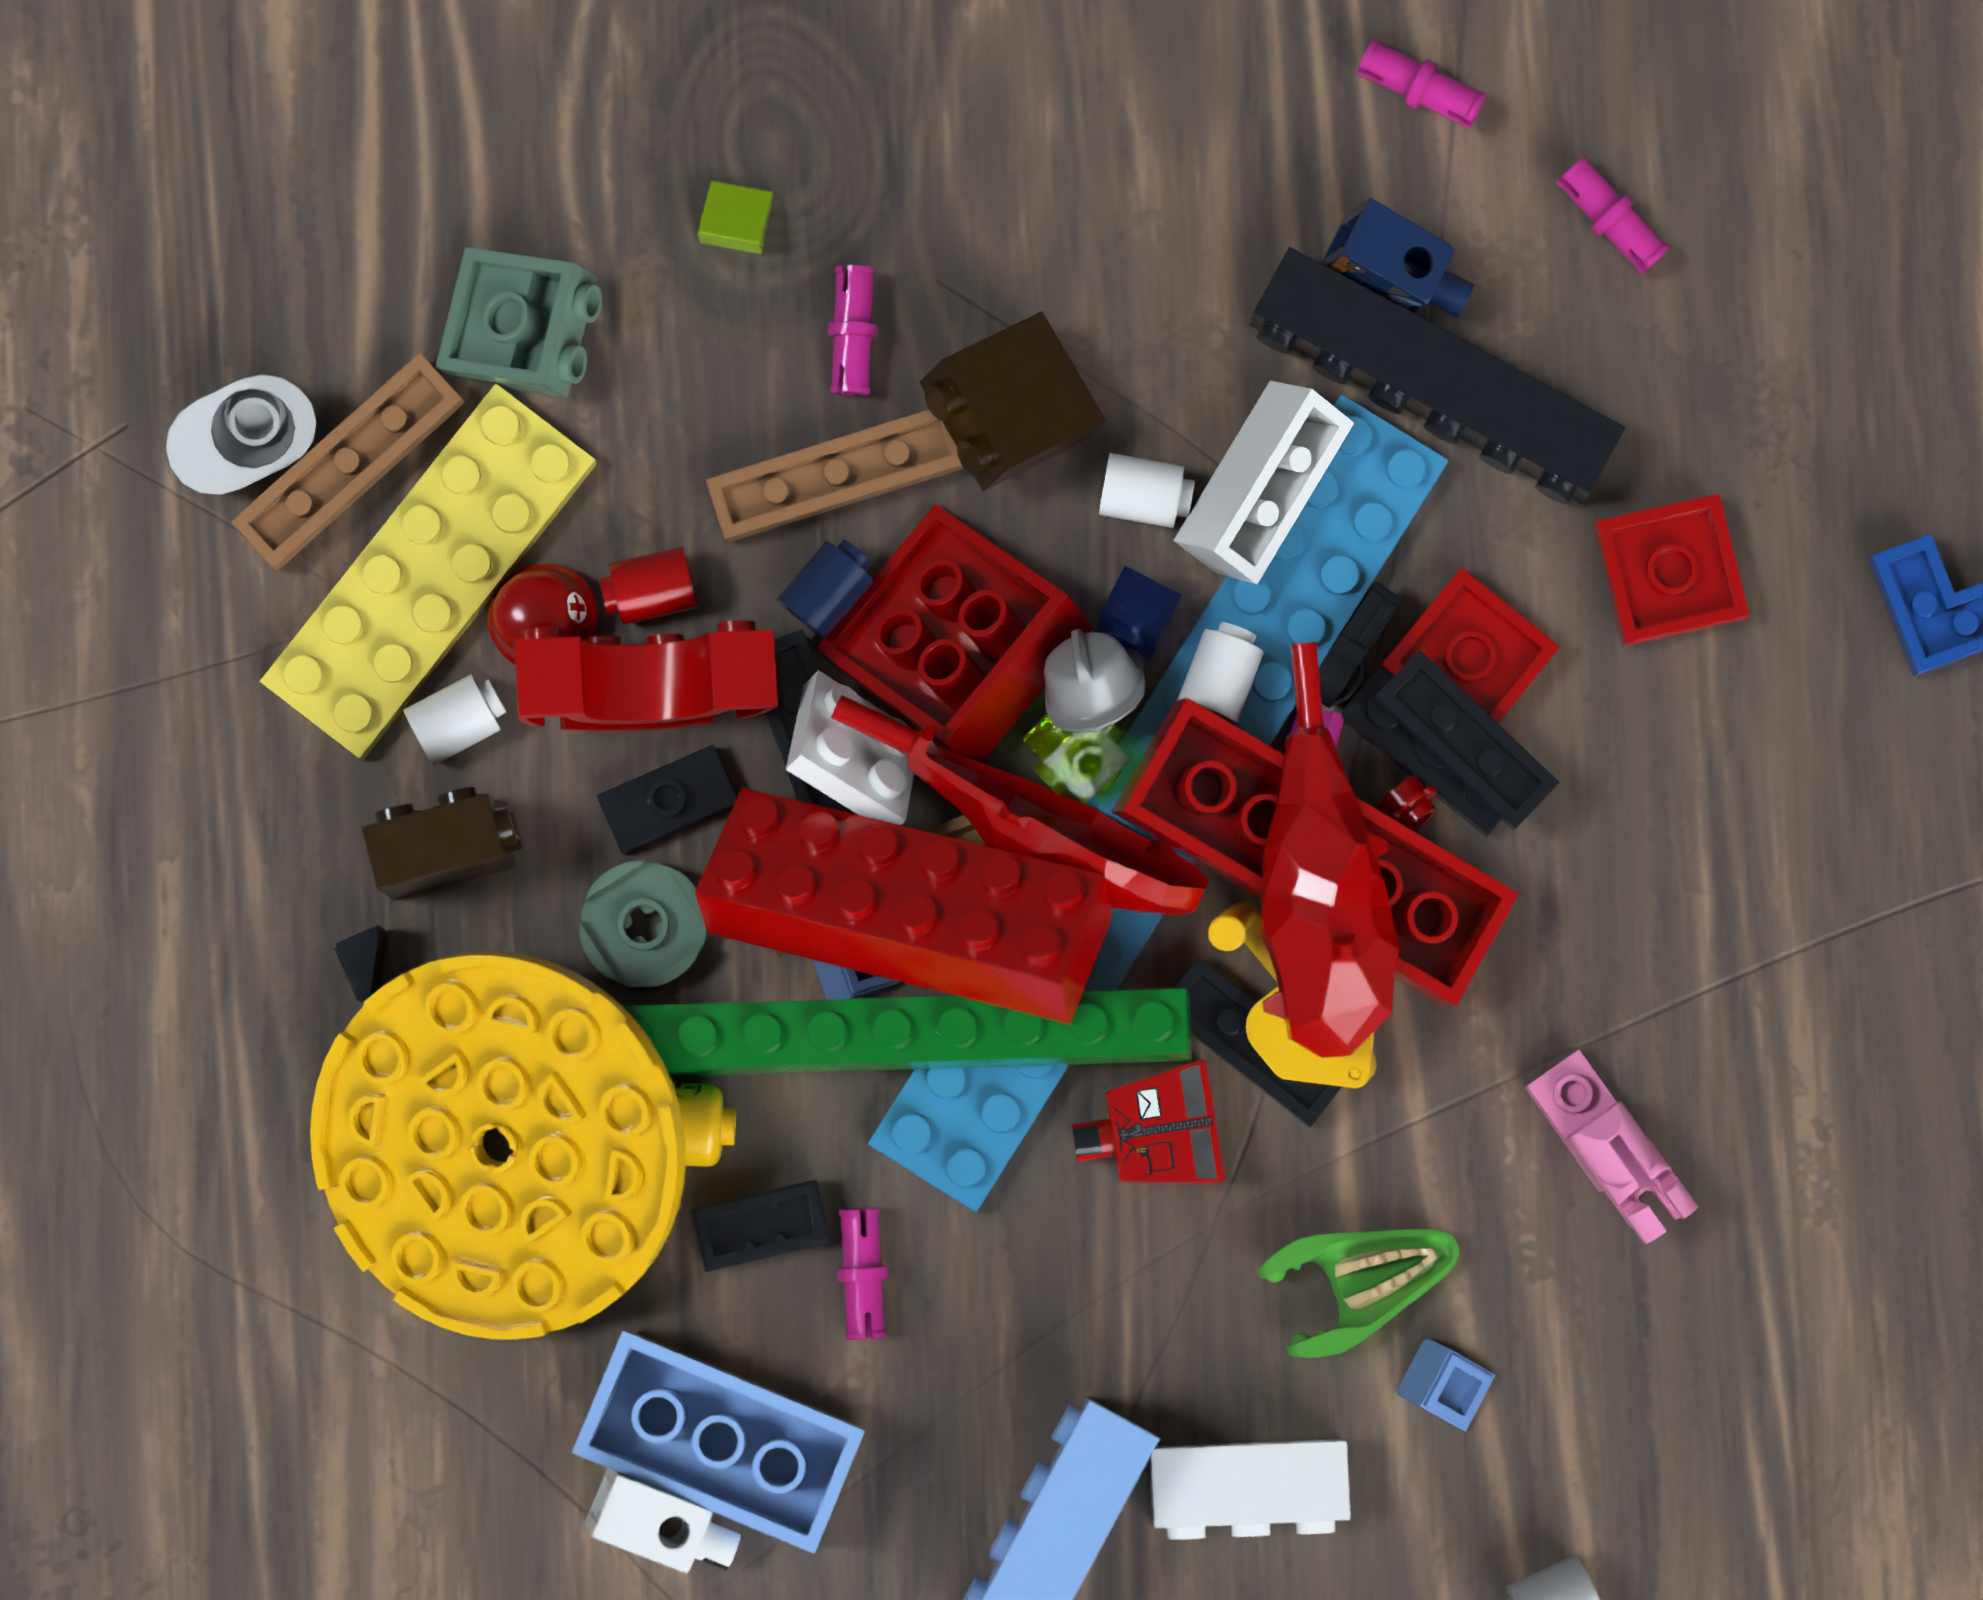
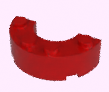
M734 620L718 623V632H708L703 636L685 640L682 634H656L646 637L647 645H621V637L595 636L585 638L582 641L580 637H563V629L558 627L527 629L524 631V639H514L518 719L527 725L545 727V717H560L561 730L642 731L715 724V715L728 710H736V719H745L764 714L778 707L773 630H756L755 621Z

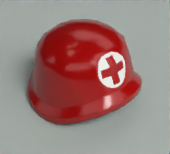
M555 564L527 566L507 577L494 593L487 614L488 628L495 646L513 665H515L514 639H524V631L527 629L558 627L563 629V637H580L583 641L585 638L595 636L598 623L596 600L588 584L576 572Z

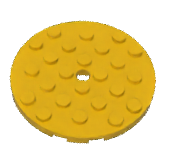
M505 951L469 952L431 961L398 976L364 1001V1006L352 1018L346 1029L337 1035L324 1060L316 1084L310 1127L311 1156L318 1190H325L329 1206L338 1224L333 1229L348 1254L362 1272L369 1270L386 1288L395 1294L393 1300L418 1317L454 1332L487 1339L516 1340L540 1337L549 1332L564 1329L579 1322L582 1323L607 1308L630 1290L646 1273L658 1256L672 1229L680 1205L686 1164L685 1133L673 1083L661 1057L635 1019L614 998L576 972L551 961L526 954ZM498 1128V1131L507 1138L513 1153L509 1155L506 1162L493 1160L486 1153L483 1146V1138L487 1130Z

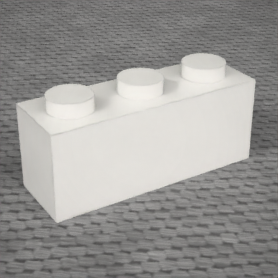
M1269 381L1173 541L1216 574L1258 584L1354 422L1312 388Z
M1343 1439L1155 1446L1149 1457L1152 1525L1154 1528H1166L1167 1539L1206 1538L1205 1526L1231 1525L1232 1537L1271 1535L1270 1523L1296 1522L1297 1534L1334 1533L1335 1521L1350 1520L1347 1441Z

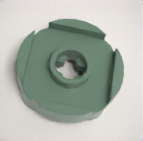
M646 861L625 862L602 874L592 884L587 893L581 910L579 927L582 947L593 966L608 979L630 989H656L669 985L683 977L697 962L708 937V932L694 893L696 888L693 883L678 870L660 863ZM637 908H641L646 915L657 911L662 921L655 926L658 936L650 942H647L642 936L631 940L626 932L633 924L630 913Z

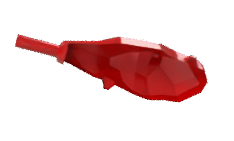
M1317 642L1291 644L1298 729L1285 739V757L1277 805L1262 853L1260 935L1269 952L1279 989L1278 992L1263 1001V1012L1284 1019L1288 1039L1320 1058L1349 1056L1392 1014L1394 972L1399 955V946L1386 884L1376 860L1388 851L1387 840L1366 831L1362 811L1338 756L1330 730L1323 725Z
M841 695L831 718L906 754L908 768L954 804L974 826L986 846L1105 874L1112 909L1183 915L1196 911L1207 888L1209 879L1192 862L1177 855L1171 847L1161 841H1150L1109 818L1102 812L1030 780L984 765L936 746L933 743V737L938 729L936 725H930L916 731L844 695Z

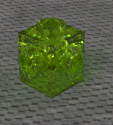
M1046 714L1023 738V741L1041 759L1032 768L1058 796L1069 788L1084 804L1093 795H1099L1112 787L1121 774V768L1131 760L1114 743L1123 735L1114 723L1101 729L1086 732L1064 731L1053 725L1048 714Z

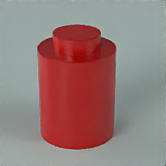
M684 546L609 563L611 576L599 579L608 616L620 613L623 625L698 608Z

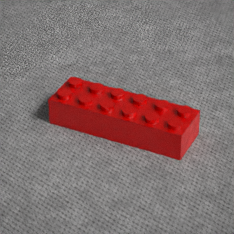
M1189 698L1180 699L1172 704L1111 813L1261 900L1262 853L1277 805L1285 755ZM1356 797L1362 811L1366 831L1387 840L1388 851L1376 860L1386 884L1399 946L1394 979L1439 1005L1457 1006L1519 893Z
M744 787L741 788L694 892L709 934L1070 1024L1113 918L1105 874Z

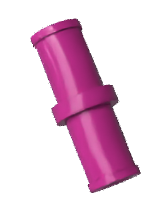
M1375 38L1367 48L1356 73L1361 78L1364 77L1405 97V105L1415 110L1421 105L1462 125L1467 130H1470L1487 96V93L1478 91L1437 71V63L1426 59L1424 63L1416 61L1380 43Z
M1586 156L1582 157L1555 183L1594 223L1590 229L1598 237L1604 234L1632 263L1640 275L1671 248L1633 210L1632 206L1636 202L1628 194L1622 198L1589 163V159Z
M843 265L835 266L834 322L828 323L827 337L833 338L832 386H830V394L857 396V393H859L860 396H869L871 388H869L871 340L877 339L878 325L872 323L873 276H875V268L848 265L846 269V266Z
M880 1207L839 1210V1217H841L843 1267L837 1268L838 1282H844L846 1340H866V1337H871V1339L887 1337L884 1327L882 1280L888 1279V1265H881Z

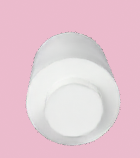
M1109 453L1099 515L1174 528L1176 516L1187 518L1189 515L1195 481L1183 479L1185 466Z
M1225 622L1220 623L1218 631L1205 629L1178 700L1189 698L1229 723L1237 725L1264 654L1262 649L1253 645L1256 635L1244 628Z
M472 674L403 710L414 734L433 766L502 730L496 718L507 713L490 680L487 679L478 684Z

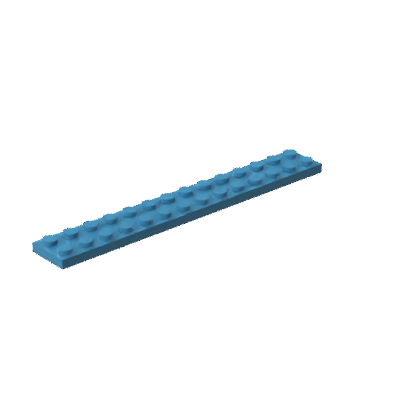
M1343 394L1340 395L1334 407L1353 421L1354 424L1258 584H1253L1229 576L1225 577L1083 802L1084 805L1102 812L1109 818L1150 841L1157 839L1111 813L1172 704L1178 700L1203 631L1205 629L1218 631L1220 623L1225 622L1244 628L1256 635L1253 645L1262 649L1264 654L1238 723L1234 726L1270 746L1296 705L1291 644L1317 642L1318 666L1321 665L1449 461ZM1174 850L1180 857L1192 862L1194 865L1196 864L1195 861ZM1112 909L1113 918L1083 992L1116 991L1164 914ZM1069 1065L914 1069L868 1142V1145L977 1213Z

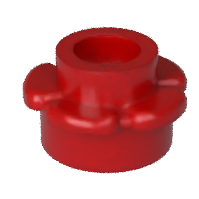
M1412 776L1390 791L1378 805V810L1407 828L1416 831L1435 814L1437 809L1431 802L1437 790L1434 786L1426 787L1417 776Z

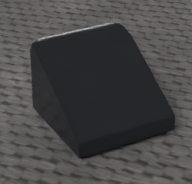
M380 925L336 943V948H334L356 1000L362 1004L379 990L381 985L387 930Z

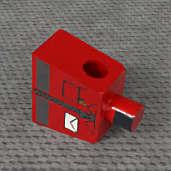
M1206 1059L1109 1090L1104 1094L1108 1119L1071 1124L1077 1162L1114 1157L1118 1183L1216 1184L1225 1182Z

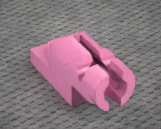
M1579 1049L1524 1087L1598 1192L1604 1191L1624 1220L1635 1230L1644 1244H1648L1667 1231L1651 1208L1639 1201V1196L1642 1193L1652 1191L1674 1220L1679 1218L1685 1219L1699 1207L1623 1102H1617Z

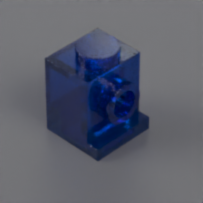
M1124 566L1101 610L1100 620L1094 632L1106 633L1116 638L1123 647L1138 650L1142 658L1150 662L1179 606L1182 595Z

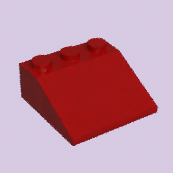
M934 504L873 578L874 583L829 636L819 643L815 650L912 729L919 731L930 725L938 726L933 737V743L936 746L983 763L1045 687L1044 669L1046 658L1051 651L1064 640L1071 638V631L1080 629L1084 633H1089L1093 626L1065 592Z

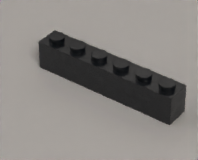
M1291 247L1286 251L1251 317L1249 326L1259 330L1256 337L1266 346L1283 354H1290L1291 350L1294 349L1315 360L1312 368L1327 379L1339 384H1345L1348 379L1370 390L1368 398L1381 408L1395 414H1401L1403 409L1408 410L1426 420L1423 427L1435 437L1451 444H1457L1459 439L1473 445L1482 450L1479 457L1489 466L1507 474H1513L1515 469L1538 480L1535 488L1539 492L1562 504H1569L1571 499L1580 504L1585 501L1626 428Z

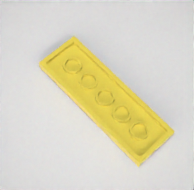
M495 383L259 682L363 761L493 597L498 587L512 573L597 465L596 460Z

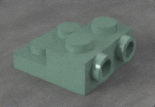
M465 247L435 368L446 375L502 383L516 391L568 399L571 383H579L583 379L587 368V354L581 346L586 322H594L601 311L602 294L600 288L596 285L597 277L573 262Z

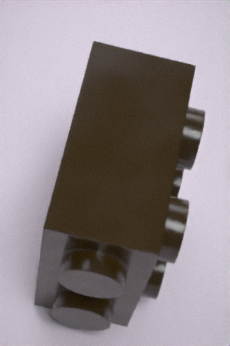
M1042 311L942 359L919 382L925 392V400L929 410L938 420L943 422L957 446L960 463L969 474L975 477L982 491L1081 443L1106 421Z
M475 787L461 788L438 796L440 806L426 810H414L413 804H403L376 812L375 818L377 823L362 826L361 828L377 890L392 900H397L516 868L513 851L523 849V843L514 812H509L507 805L501 807L488 793L477 794Z

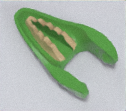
M1402 1229L1313 1235L1298 1239L1280 1249L1257 1269L1260 1280L1265 1278L1272 1282H1279L1284 1278L1288 1269L1299 1270L1301 1264L1313 1262L1323 1269L1330 1280L1338 1301L1339 1317L1337 1324L1328 1331L1324 1329L1318 1330L1317 1335L1314 1336L1303 1332L1297 1333L1293 1336L1290 1345L1286 1346L1288 1357L1321 1358L1341 1354L1358 1345L1422 1296L1454 1267L1459 1258V1247L1451 1234L1434 1229Z

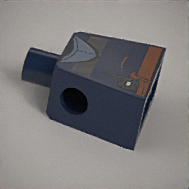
M1372 198L1366 200L1343 218L1321 262L1326 267L1412 313L1430 303L1457 317L1465 307L1474 288V283L1446 269L1454 253V248L1450 244ZM1404 264L1410 269L1411 276L1405 270Z

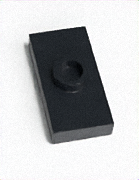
M713 744L596 795L622 855L731 809L737 799Z
M817 1179L691 1209L705 1272L832 1242Z

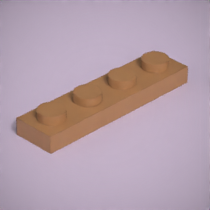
M419 352L231 521V524L277 572L464 404L463 399Z
M925 410L706 479V483L725 543H729L964 468L958 458L957 446L943 422L938 420L930 410Z

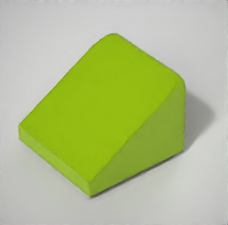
M711 181L698 229L699 242L762 254L773 192Z

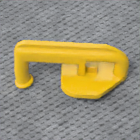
M1238 901L1224 910L1210 923L1208 929L1209 940L1213 946L1223 951H1233L1245 943L1277 982L1269 952L1260 935L1261 911L1250 901ZM1278 986L1257 1002L1250 1010L1246 1020L1248 1040L1278 1077L1292 1081L1360 1088L1374 1076L1377 1067L1376 1057L1373 1052L1374 1032L1349 1056L1320 1058L1288 1039L1284 1019L1263 1012V1001L1278 992Z

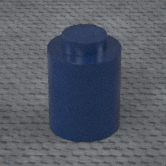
M843 540L838 547L825 541L776 599L801 624L825 640L874 583V580L866 572L871 567L872 562L846 540Z

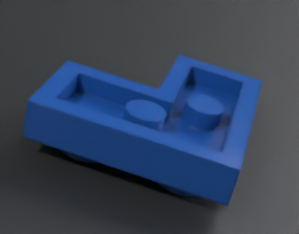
M1932 534L1877 553L1867 559L1913 677L1983 652V583L1954 593Z

